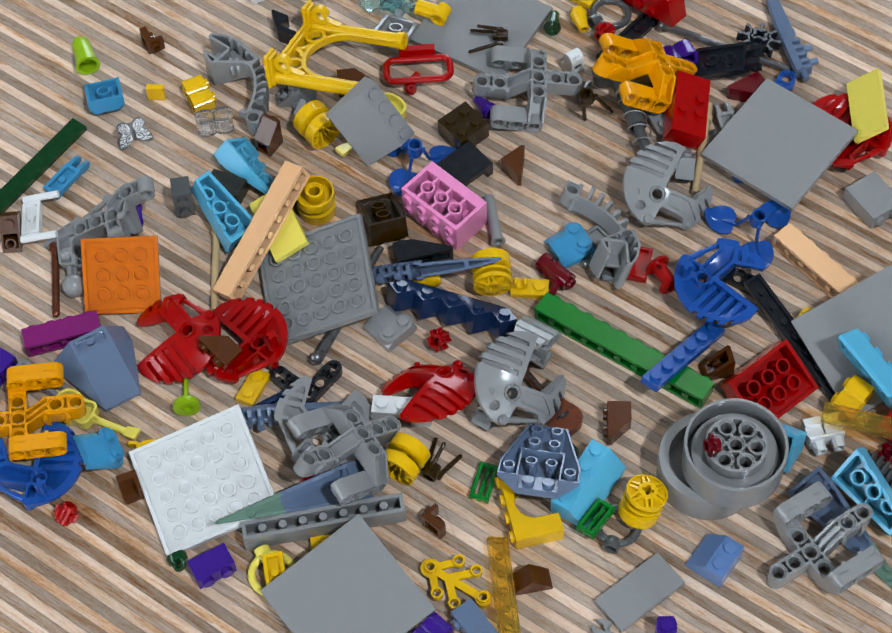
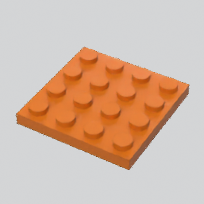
M158 235L81 239L85 312L97 310L98 314L142 313L150 305L153 308L154 303L161 300Z

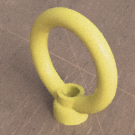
M268 544L259 546L254 550L256 557L248 568L249 584L260 595H262L260 590L264 587L256 579V570L259 564L263 563L262 555L279 551L271 550ZM283 552L284 562L290 568L295 563L288 554Z

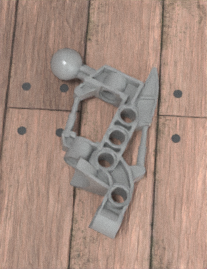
M141 176L132 182L123 184L112 195H104L103 201L92 208L88 214L81 219L76 217L57 231L58 237L50 238L45 243L44 247L46 249L49 248V243H57L59 265L67 270V277L62 283V289L67 296L75 298L84 293L83 277L78 275V271H82V238H102L106 235L108 237H129L131 234L143 232L135 206L152 200L155 197L152 177Z

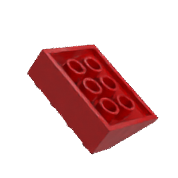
M787 339L774 343L719 384L728 399L739 398L753 401L770 410L778 419L819 388Z

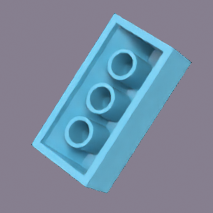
M857 328L841 334L838 337L839 349L863 378L875 387V392L890 408L892 406V364L889 361L887 363L884 361L882 352L878 347H873L869 343L871 340L864 331L861 333Z
M593 439L578 459L581 468L579 486L558 499L551 500V512L559 513L560 517L576 526L598 498L604 501L607 499L626 469V466L610 448ZM600 505V507L596 510V512L593 514V516L589 519V521L586 523L584 527H587L589 525V523L593 520V517L597 514L602 505Z

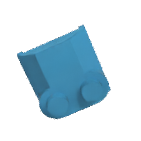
M119 77L84 84L87 103L91 113L100 115L104 112L118 111L125 105Z
M576 222L568 223L564 230L544 241L556 260L566 268L588 259L590 255L595 253L591 239L583 227Z
M104 427L97 433L73 436V440H75L85 463L86 470L121 468L123 465L124 451L116 433L112 429Z

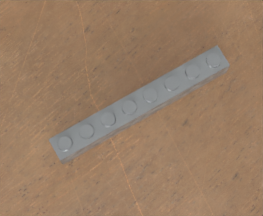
M402 493L357 500L345 505L335 504L241 521L245 548L250 550L265 544L272 546L310 539V537L320 535H332L358 514L370 528L407 521Z

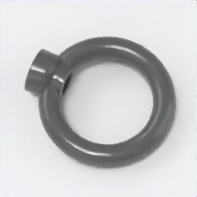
M597 0L591 6L590 16L587 17L588 25L590 28L595 29L599 23L603 22L602 16L597 14L598 8L605 4L617 5L623 9L625 16L621 21L609 23L615 29H620L629 23L632 12L628 4L623 0Z
M611 504L616 507L615 512H618V504ZM634 528L632 534L624 539H619L614 535L608 536L601 529L597 537L604 543L602 547L604 551L616 554L620 547L633 544L641 535L642 529Z

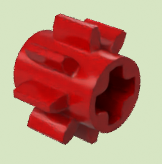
M603 21L595 27L596 32L594 36L599 42V38L603 34H614L616 29L611 23Z
M442 327L429 331L431 336L426 338L430 345L429 348L435 349L436 352L449 348L447 344L452 341L449 331H444Z
M64 501L61 505L57 503L53 510L55 521L63 526H68L71 522L76 523L79 517L77 506L70 501Z

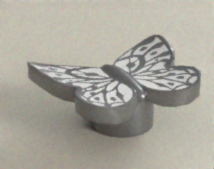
M142 117L134 118L131 123H119L117 125L116 131L120 134L118 140L121 150L126 149L133 140L153 139L149 129L144 127L145 121Z

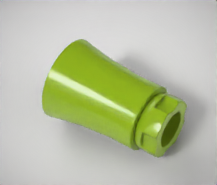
M78 36L74 38L72 50L77 72L82 75L95 73L100 68V61L96 57L91 43L87 37Z

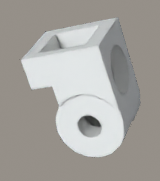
M576 47L563 55L564 60L561 61V67L565 71L575 73L584 71V57L579 48Z

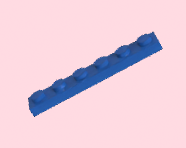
M705 323L645 373L640 382L654 392L659 391L724 335L725 329L716 323Z

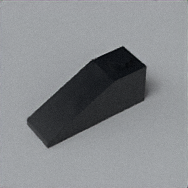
M415 239L399 240L393 243L396 263L422 260L423 263L453 259V247L451 245Z

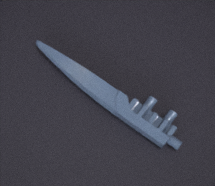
M766 0L774 28L778 31L777 36L781 41L792 70L796 74V78L802 77L804 82L810 79L809 74H812V66L819 64L817 57L812 59L806 57V52L812 51V45L803 46V44H800L799 37L794 38L796 33L779 0Z
M464 258L423 263L422 260L374 266L372 271L375 284H383L387 281L425 279L426 276L472 269L498 262L502 258Z
M344 401L305 403L304 407L308 411L333 405L334 403L342 404ZM277 404L241 407L249 429H253V424H257L258 431L265 430V423H268L269 427L273 426L272 423L279 425V422L274 420Z

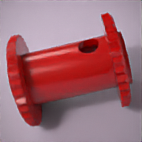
M659 256L653 259L646 267V273L649 275L655 274L661 283L659 287L661 294H668L675 290L674 275L667 266L669 263L667 256Z

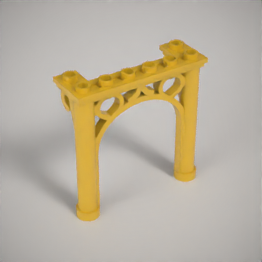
M308 0L301 8L303 25L297 30L288 45L278 55L274 48H270L263 57L268 88L282 84L346 95L358 82L321 76L310 71L307 67V62L315 51L337 41H356L405 50L408 44V34L400 31L395 33L343 25L341 22L328 17L330 12L326 6L322 4L315 6L312 0ZM315 37H320V39L312 40Z

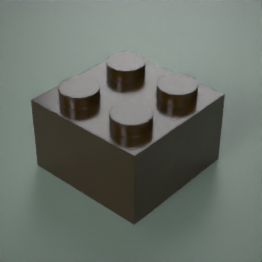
M465 101L438 120V134L455 149H458L468 141L476 146L489 137V123Z

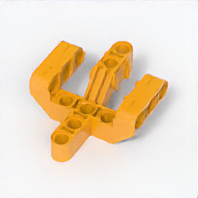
M605 33L599 38L603 53L592 66L593 72L598 76L622 82L619 85L618 92L624 105L656 114L666 111L672 103L676 71L680 70L692 75L697 72V67L692 62L667 55L660 41L650 40V38L632 40L612 33ZM648 74L653 88L631 82V80Z
M48 362L9 367L6 370L9 411L0 412V424H2L0 425V437H10L8 439L10 462L13 460H28L66 454L68 451L67 433L62 431L49 432L48 430L44 431V433H32L45 424L52 425V422L64 421L66 424L72 419H79L85 416L87 410L83 396L80 394L43 396L40 401L30 408L28 391L63 386V364Z

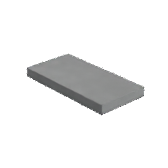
M657 552L596 598L594 603L622 633L684 586L685 582Z

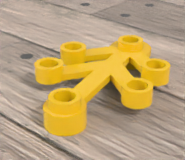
M457 554L453 559L438 562L433 558L422 562L420 567L421 573L424 577L429 578L432 589L431 598L434 601H440L443 598V590L438 585V577L445 581L450 610L453 611L461 605L455 588L474 598L475 604L481 609H486L491 605L492 598L488 591H478L461 581L468 578H480L483 574L481 565L474 564L468 570L449 574L443 570L453 567L463 568L465 566V557L463 555ZM461 559L463 562L458 564L455 561ZM432 565L434 569L429 570L427 567ZM479 569L480 572L475 574L473 570ZM437 591L441 593L439 596L433 595ZM484 595L487 599L481 600L479 597ZM452 602H457L458 605H457V606H452L451 603H452Z

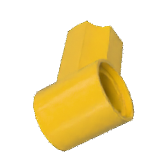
M418 0L414 9V14L429 18L438 26H443L452 12L451 7L444 2H440L437 5L424 0Z

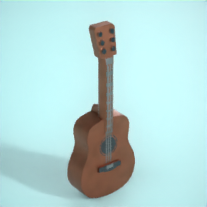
M527 367L524 377L535 390L541 391L544 389L530 372V368ZM560 398L561 405L559 409L554 407L555 415L546 422V425L548 427L568 429L570 436H572L582 427L583 414L576 405L568 402L565 398Z

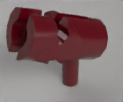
M546 252L538 259L535 265H537L536 269L545 278L548 277L552 283L548 293L556 295L559 287L563 290L571 289L576 283L575 274L560 264L559 261L554 262V257Z

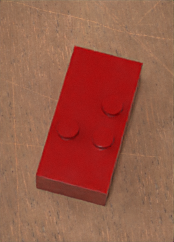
M623 0L636 10H640L670 27H674L686 16L684 0Z
M677 70L675 73L676 82L672 103L665 113L663 140L697 150L706 139L710 80Z

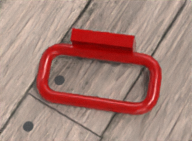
M434 44L408 45L405 50H399L400 57H391L383 64L384 80L391 85L444 82L451 79L454 74L452 58L446 54H435ZM445 61L447 66V72L442 75L401 78L390 76V66L393 64Z

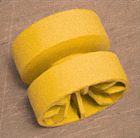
M320 100L306 103L297 112L293 120V127L315 149L326 147L340 133L326 116L329 109Z
M310 176L296 201L298 214L304 222L310 225H322L329 222L336 213L333 184L323 176Z
M398 432L388 444L389 449H385L388 461L389 478L409 486L414 483L420 474L419 469L424 468L431 454L428 448L418 439L409 434Z

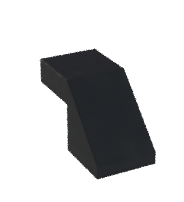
M273 9L271 11L272 20L280 42L288 45L296 31L289 29L288 15Z

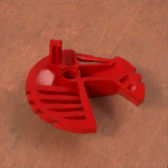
M842 93L840 96L830 94L817 99L813 104L852 127L848 93ZM889 117L888 130L859 144L855 143L853 139L832 163V166L850 170L854 168V164L875 155L884 157L892 142V122ZM864 151H868L865 155L860 156Z
M178 293L164 297L163 302L161 300L156 301L153 308L150 305L137 321L140 327L168 322L176 331L175 334L149 353L137 365L144 377L161 384L160 381H164L167 385L174 384L172 381L182 383L187 377L189 379L194 378L193 374L196 372L200 374L210 364L212 357L208 353L204 354L198 348V337L200 335L221 336L218 316L212 310H205L187 300L184 294ZM184 304L193 308L200 315L191 318L185 310Z
M247 297L244 300L237 298L224 302L213 311L218 316V319L244 342L239 345L242 349L241 355L225 370L221 366L218 368L211 361L204 369V371L207 369L209 376L213 377L215 375V378L219 381L236 384L239 378L254 371L256 372L267 366H270L272 369L279 366V360L282 358L288 344L289 333L286 321L277 308H274L269 302L265 304V301L262 299L255 301L254 298Z
M456 360L453 362V365L447 366L423 365L420 362H415V366L402 370L401 374H395L392 377L393 379H389L381 389L382 395L390 396L411 387L421 388L400 413L402 420L415 423L433 421L432 419L441 420L447 418V415L452 416L458 410L462 411L465 409V405H469L476 397L474 373L464 367L461 360Z

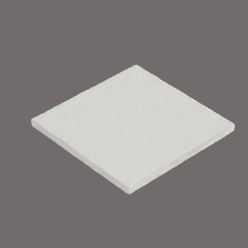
M239 404L129 452L167 557L178 550H185L187 552L241 528V521L215 524V522L275 494Z

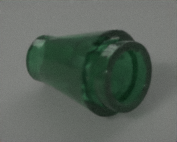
M550 11L544 24V30L550 36L557 35L561 30L560 14L558 11Z

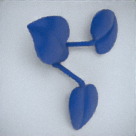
M409 138L402 146L387 154L390 157H397L400 153L405 154L407 152L410 157L408 171L399 168L390 174L389 184L396 195L402 196L401 188L417 175V173L411 172L413 159L419 158L422 153H424L428 160H432L436 164L456 149L444 145L434 146L430 149L429 156L425 150L426 148L422 147L421 140Z
M772 200L765 202L760 208H756L751 215H747L738 222H735L737 219L735 211L728 206L720 205L706 208L704 215L709 227L714 232L723 235L731 233L733 226H738L749 220L750 225L756 228L757 231L755 242L751 241L745 245L749 246L751 253L754 250L765 263L763 270H765L773 260L774 250L769 241L763 240L759 242L761 227L767 221L768 225L772 228H783L790 220L791 211Z

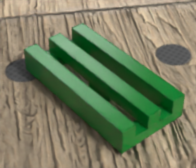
M480 461L469 493V499L473 500L474 498L478 502L484 501L486 504L489 503L495 485L494 477H497L498 466ZM485 467V468H487V470H486L484 479H483V481H482V484H481L479 493L476 494L475 492H476V489H477V486H478V483H479V480H480V477H481L483 468ZM492 469L494 470L487 493L485 496H483Z
M598 498L577 524L576 531L583 532L585 536L589 535L590 539L593 540L614 514L616 507ZM600 505H602L603 507L593 517V520L589 523V525L587 527H584L586 523L589 521V519L596 512V510L600 507Z

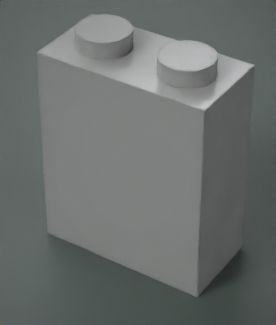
M875 171L845 188L843 199L870 229L883 225L886 220L892 217V189Z

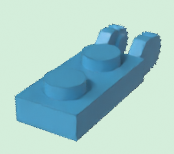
M76 155L43 186L44 191L58 190L61 197L89 169L90 163L84 161L80 164L81 157Z

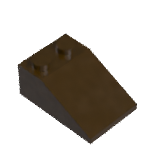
M392 192L356 201L372 245H381L388 241L401 240L404 237H408L406 217Z

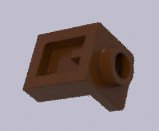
M146 26L139 28L141 40L149 54L165 49L162 35L154 37L152 32H148Z
M434 503L423 511L422 526L441 540L446 535V525L437 516L439 509L438 505Z

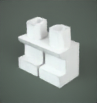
M839 412L822 415L821 418L817 416L802 420L800 430L807 432L806 445L808 449H813L816 456L824 455L827 452L826 445H832L835 452L844 450L846 432L842 428Z

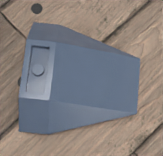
M103 325L69 342L55 360V362L63 364L64 378L106 412L141 394L133 341L124 326Z
M533 424L526 426L500 458L497 476L515 493L558 499L577 488L581 475V468L569 430Z

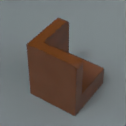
M135 469L116 476L125 504L128 505L145 498Z

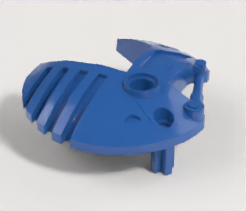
M718 238L715 244L690 255L684 254L680 257L674 272L676 295L683 307L691 315L694 312L698 313L696 318L699 320L706 317L708 318L706 323L709 324L719 321L717 323L718 326H725L729 321H733L731 326L741 324L750 320L759 308L721 280L735 267L763 272L765 263L754 250L752 253L749 251V246L744 244L742 247L739 245V241ZM717 248V251L704 264H700L695 260ZM699 279H702V280L705 281V283H702V282H700V281H698V280H699Z
M52 422V425L45 424L42 433L46 430L49 432L62 431L67 433V453L60 456L35 458L33 466L10 462L3 438H0V491L22 502L27 510H33L37 506L48 504L63 496L76 483L83 469L79 465L84 464L82 456H80L81 454L75 440H73L75 433L68 426L60 422ZM9 489H13V490H17V491H22V492H25V493H24V495H22V494H20V493H18V492L11 491V490H9Z

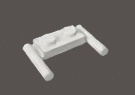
M58 190L22 197L20 236L22 244L58 237L57 230L42 232L43 204L41 203L42 200L60 197Z

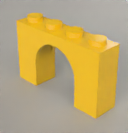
M498 476L494 477L496 489L501 490V495H499L501 507L505 506L506 513H504L506 525L510 524L511 531H508L511 543H515L516 549L564 539V528L559 513L540 517H529L522 514L515 506V500L520 494L515 493Z

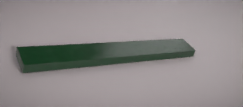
M72 118L0 189V214L5 212L87 131L85 125Z

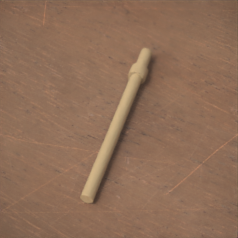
M711 102L708 104L706 139L698 147L694 181L691 189L692 195L699 192L704 162L701 153L706 148L709 126L713 119V104Z
M211 227V235L213 237L210 310L214 311L218 307V294L212 289L219 279L220 241Z

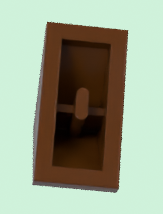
M520 145L501 158V169L518 186L522 184L525 145Z
M727 345L701 362L699 367L702 376H707L711 380H717L733 375L736 362L731 347Z
M527 564L508 576L512 596L553 589L548 568Z

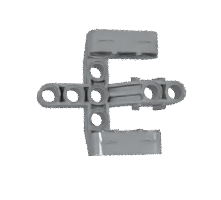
M497 45L491 48V65L496 68H504V70L514 69L522 71L513 75L509 73L505 75L495 74V71H491L488 74L479 73L474 78L471 90L474 95L479 97L505 100L528 91V107L493 105L490 108V125L496 129L539 132L544 124L547 93L574 96L580 89L582 77L575 72L547 69V53L543 49L537 50Z
M334 403L333 405L295 415L287 422V426L297 440L309 439L311 436L320 433L323 435L334 428H337L341 434L330 443L323 441L322 445L316 447L310 445L293 466V470L298 476L304 478L333 470L340 465L341 461L353 453L365 469L364 471L340 478L330 485L331 491L340 505L375 495L383 490L389 482L387 453L381 444L390 442L400 430L401 423L397 418L387 416L365 423L354 406Z
M818 481L780 504L774 510L772 517L782 542L791 553L770 567L766 578L767 584L771 588L779 589L807 572L820 589L838 596L841 592L881 568L885 564L886 559L873 545L864 551H858L856 556L850 560L842 561L837 568L828 558L840 544L845 546L848 544L847 541L854 536L858 538L864 533L873 515L872 508L868 504L860 503L851 509H847L834 520H829L826 523V527L812 539L800 522L821 510L833 500L831 493ZM858 514L864 515L866 518H862ZM842 524L848 525L850 528H845ZM793 538H798L801 542H797ZM806 554H812L814 557L810 558ZM789 564H795L797 568H793ZM819 569L825 570L827 573L823 574ZM773 574H778L781 578H776Z

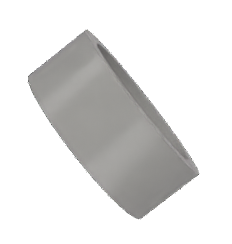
M739 398L714 401L701 408L692 417L686 428L681 456L684 477L688 485L699 497L715 506L728 509H744L758 505L776 491L782 480L789 451L788 437L779 419L770 410L758 403ZM723 430H726V431H729L730 433H723L722 431H723ZM708 433H713L714 436H718L721 440V451L714 453V457H709L708 452L703 447L704 439H707ZM732 447H737L739 450H733ZM720 462H726L728 465H721ZM741 464H746L749 467H743L741 466Z
M696 413L687 415L669 427L659 447L656 477L665 485L668 491L667 502L677 511L695 519L719 520L732 516L741 509L722 508L703 500L691 489L684 477L681 466L684 436L690 420ZM723 430V431H722L723 433H730L729 431H726V430ZM732 447L733 450H739L737 447ZM741 464V466L743 467H749L746 464Z

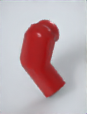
M415 71L410 77L421 75ZM405 84V92L408 95H414L417 91L416 84Z

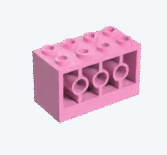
M433 161L401 188L403 211L408 216L414 217L421 226L427 227L434 236L440 237L446 245H451L456 251L487 224V202Z

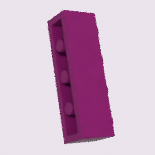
M97 310L86 311L75 316H67L55 321L50 320L39 325H30L27 328L21 329L25 350L28 357H33L64 349L69 342L101 327V322Z

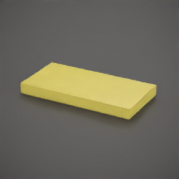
M877 68L847 83L852 127L858 130V134L854 137V142L859 144L888 130L889 124L881 70Z
M266 194L249 204L254 215ZM293 208L270 247V251L277 263L309 245Z

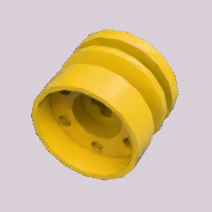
M485 248L474 253L471 258H502L498 262L472 268L475 292L482 296H498L510 291L513 287L509 253L500 248Z
M640 474L632 477L618 504V513L621 519L627 525L636 529H647L654 526L668 499V491L665 485L658 478L651 475Z

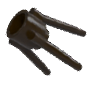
M478 24L477 29L471 28V32L493 33V40L497 42L471 49L468 53L503 45V41H508L507 27Z
M581 88L579 97L581 99L580 105L584 121L587 120L585 106L593 104L595 100L610 113H613V110L598 94H594L591 88Z
M437 437L434 438L430 448L431 457L421 470V475L431 482H435L436 479L441 480L443 475L462 458L461 454L458 455L441 471V466L437 461L446 445L445 442H442L433 461H431L438 441Z

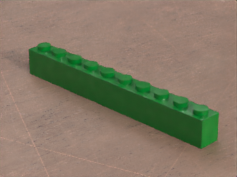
M547 292L535 307V319L562 332L567 337L641 377L666 357L657 349L644 345L642 341L629 337L621 330H616L607 322L600 321L594 318L592 314L579 310L575 305L564 302L557 295ZM686 367L662 388L701 409L712 394L715 382L707 376L696 373L692 368Z

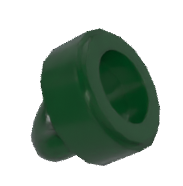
M178 550L170 554L166 560L169 566H173L176 572H181L186 567L188 556L185 550Z

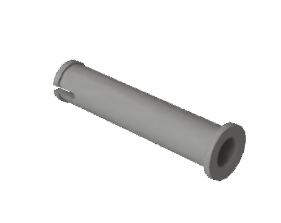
M486 194L482 199L487 202V220L492 238L491 245L499 247L505 244L506 240L502 235L494 196Z

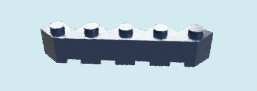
M407 279L389 282L387 302L395 312L412 308L420 319L438 316L445 326L464 323L472 334L489 330L495 339L499 336L507 337L509 335L506 333L514 332L517 318L507 307Z

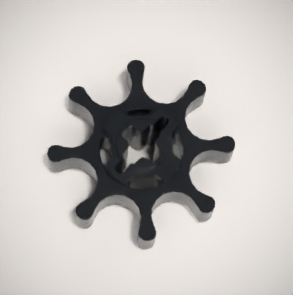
M746 23L744 32L739 30L736 40L748 42V44L761 43V49L764 50L767 57L771 58L773 49H780L781 41L776 40L778 31L769 32L764 30V23H761L760 28H753L749 23Z

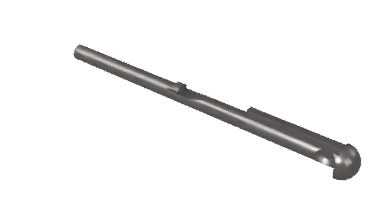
M661 21L657 25L660 32L667 30L709 46L725 45L723 42L678 26L670 27ZM759 57L760 63L781 71L790 70L791 66L766 57Z
M380 245L377 246L370 258L372 269L384 250ZM339 327L327 331L315 353H310L309 361L313 365H319L323 362L342 328Z

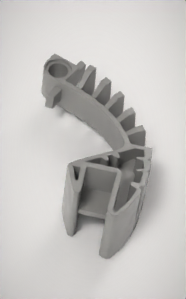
M211 33L209 40L212 54L206 50L203 51L207 74L214 85L246 77L252 78L254 89L247 110L241 109L239 111V116L245 118L248 131L256 133L263 114H267V111H269V88L265 78V69L263 65H260L259 57L250 51L244 43H241L240 40L224 34Z
M568 180L560 196V203L568 207V211L574 210L590 218L609 234V236L600 240L590 261V269L595 277L599 279L604 267L613 268L614 286L617 289H621L639 256L640 240L635 230L626 229L629 222L627 218L618 222L622 212L620 209H617L612 215L610 214L614 204L612 200L604 208L600 207L605 197L604 193H601L596 203H594L591 199L596 187L592 186L587 198L580 196L584 185L581 183L578 185Z
M529 315L524 316L516 322L514 331H526L538 336L529 362L544 369L553 356V353L548 350L560 339L562 332ZM508 389V392H507L508 397L511 396V395L509 394L510 389ZM476 408L471 422L489 431L496 423L491 421L483 410Z

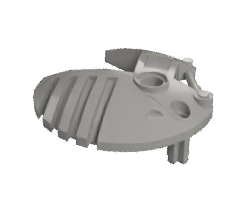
M668 141L656 142L655 144L658 146L647 145L644 147L645 151L639 150L635 154L637 157L631 158L629 161L631 165H627L624 171L622 189L626 205L629 209L627 213L629 215L632 213L644 226L649 224L680 227L683 231L688 230L701 221L700 214L702 217L705 216L706 206L709 208L712 201L713 189L708 185L692 197H688L667 188L686 148L678 143ZM652 192L658 194V199L653 197ZM658 211H661L678 219L680 222L666 221L665 219L655 218Z
M526 331L506 333L509 335L507 337L499 336L494 339L497 341L496 343H489L487 345V352H482L480 355L482 360L477 362L475 368L474 388L479 403L477 408L483 410L486 416L497 425L534 423L535 425L542 426L555 415L554 407L559 409L561 405L560 398L563 399L565 395L566 379L564 375H559L541 391L522 386L521 384L538 336ZM508 389L511 390L510 397L507 395ZM517 408L532 414L534 418L514 417L511 414Z
M308 376L299 378L290 384L291 390H284L282 395L285 397L284 399L279 398L274 412V420L279 422L286 437L285 440L292 452L291 460L293 462H296L310 445L317 446L313 443V439L318 438L321 442L326 441L330 443L341 435L337 428H334L323 435L320 433L311 436L309 439H300L302 443L296 447L284 422L287 424L295 415L308 412L304 407L312 382V378ZM355 390L342 404L354 406L365 423H367L369 418L372 420L369 403L359 391ZM353 453L347 458H345L343 461H341L340 464L353 461L357 458Z

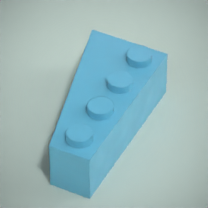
M207 171L194 181L191 192L226 253H229L237 247L243 233L252 220V216L211 172Z
M865 447L857 448L832 475L831 479L857 504H868L873 510L872 519L884 531L892 535V489Z

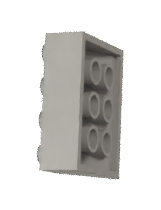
M365 76L326 113V116L367 166L402 146L414 134V131L377 83Z

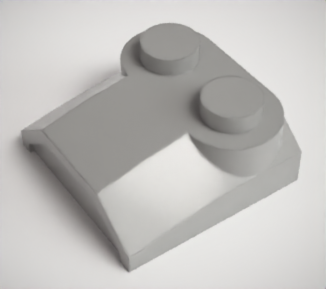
M386 13L375 30L395 33L399 31L406 32L408 34V46L409 40L418 28L419 23Z
M387 305L380 309L379 314L371 316L363 326V329L389 353L416 332L417 326L409 315L403 314L400 311L395 312L390 305Z

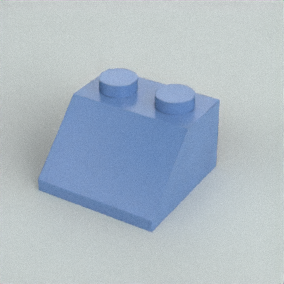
M707 534L685 566L721 588L741 559L744 546L726 535Z

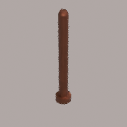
M51 242L49 243V251L52 252V315L59 317V260L57 243Z

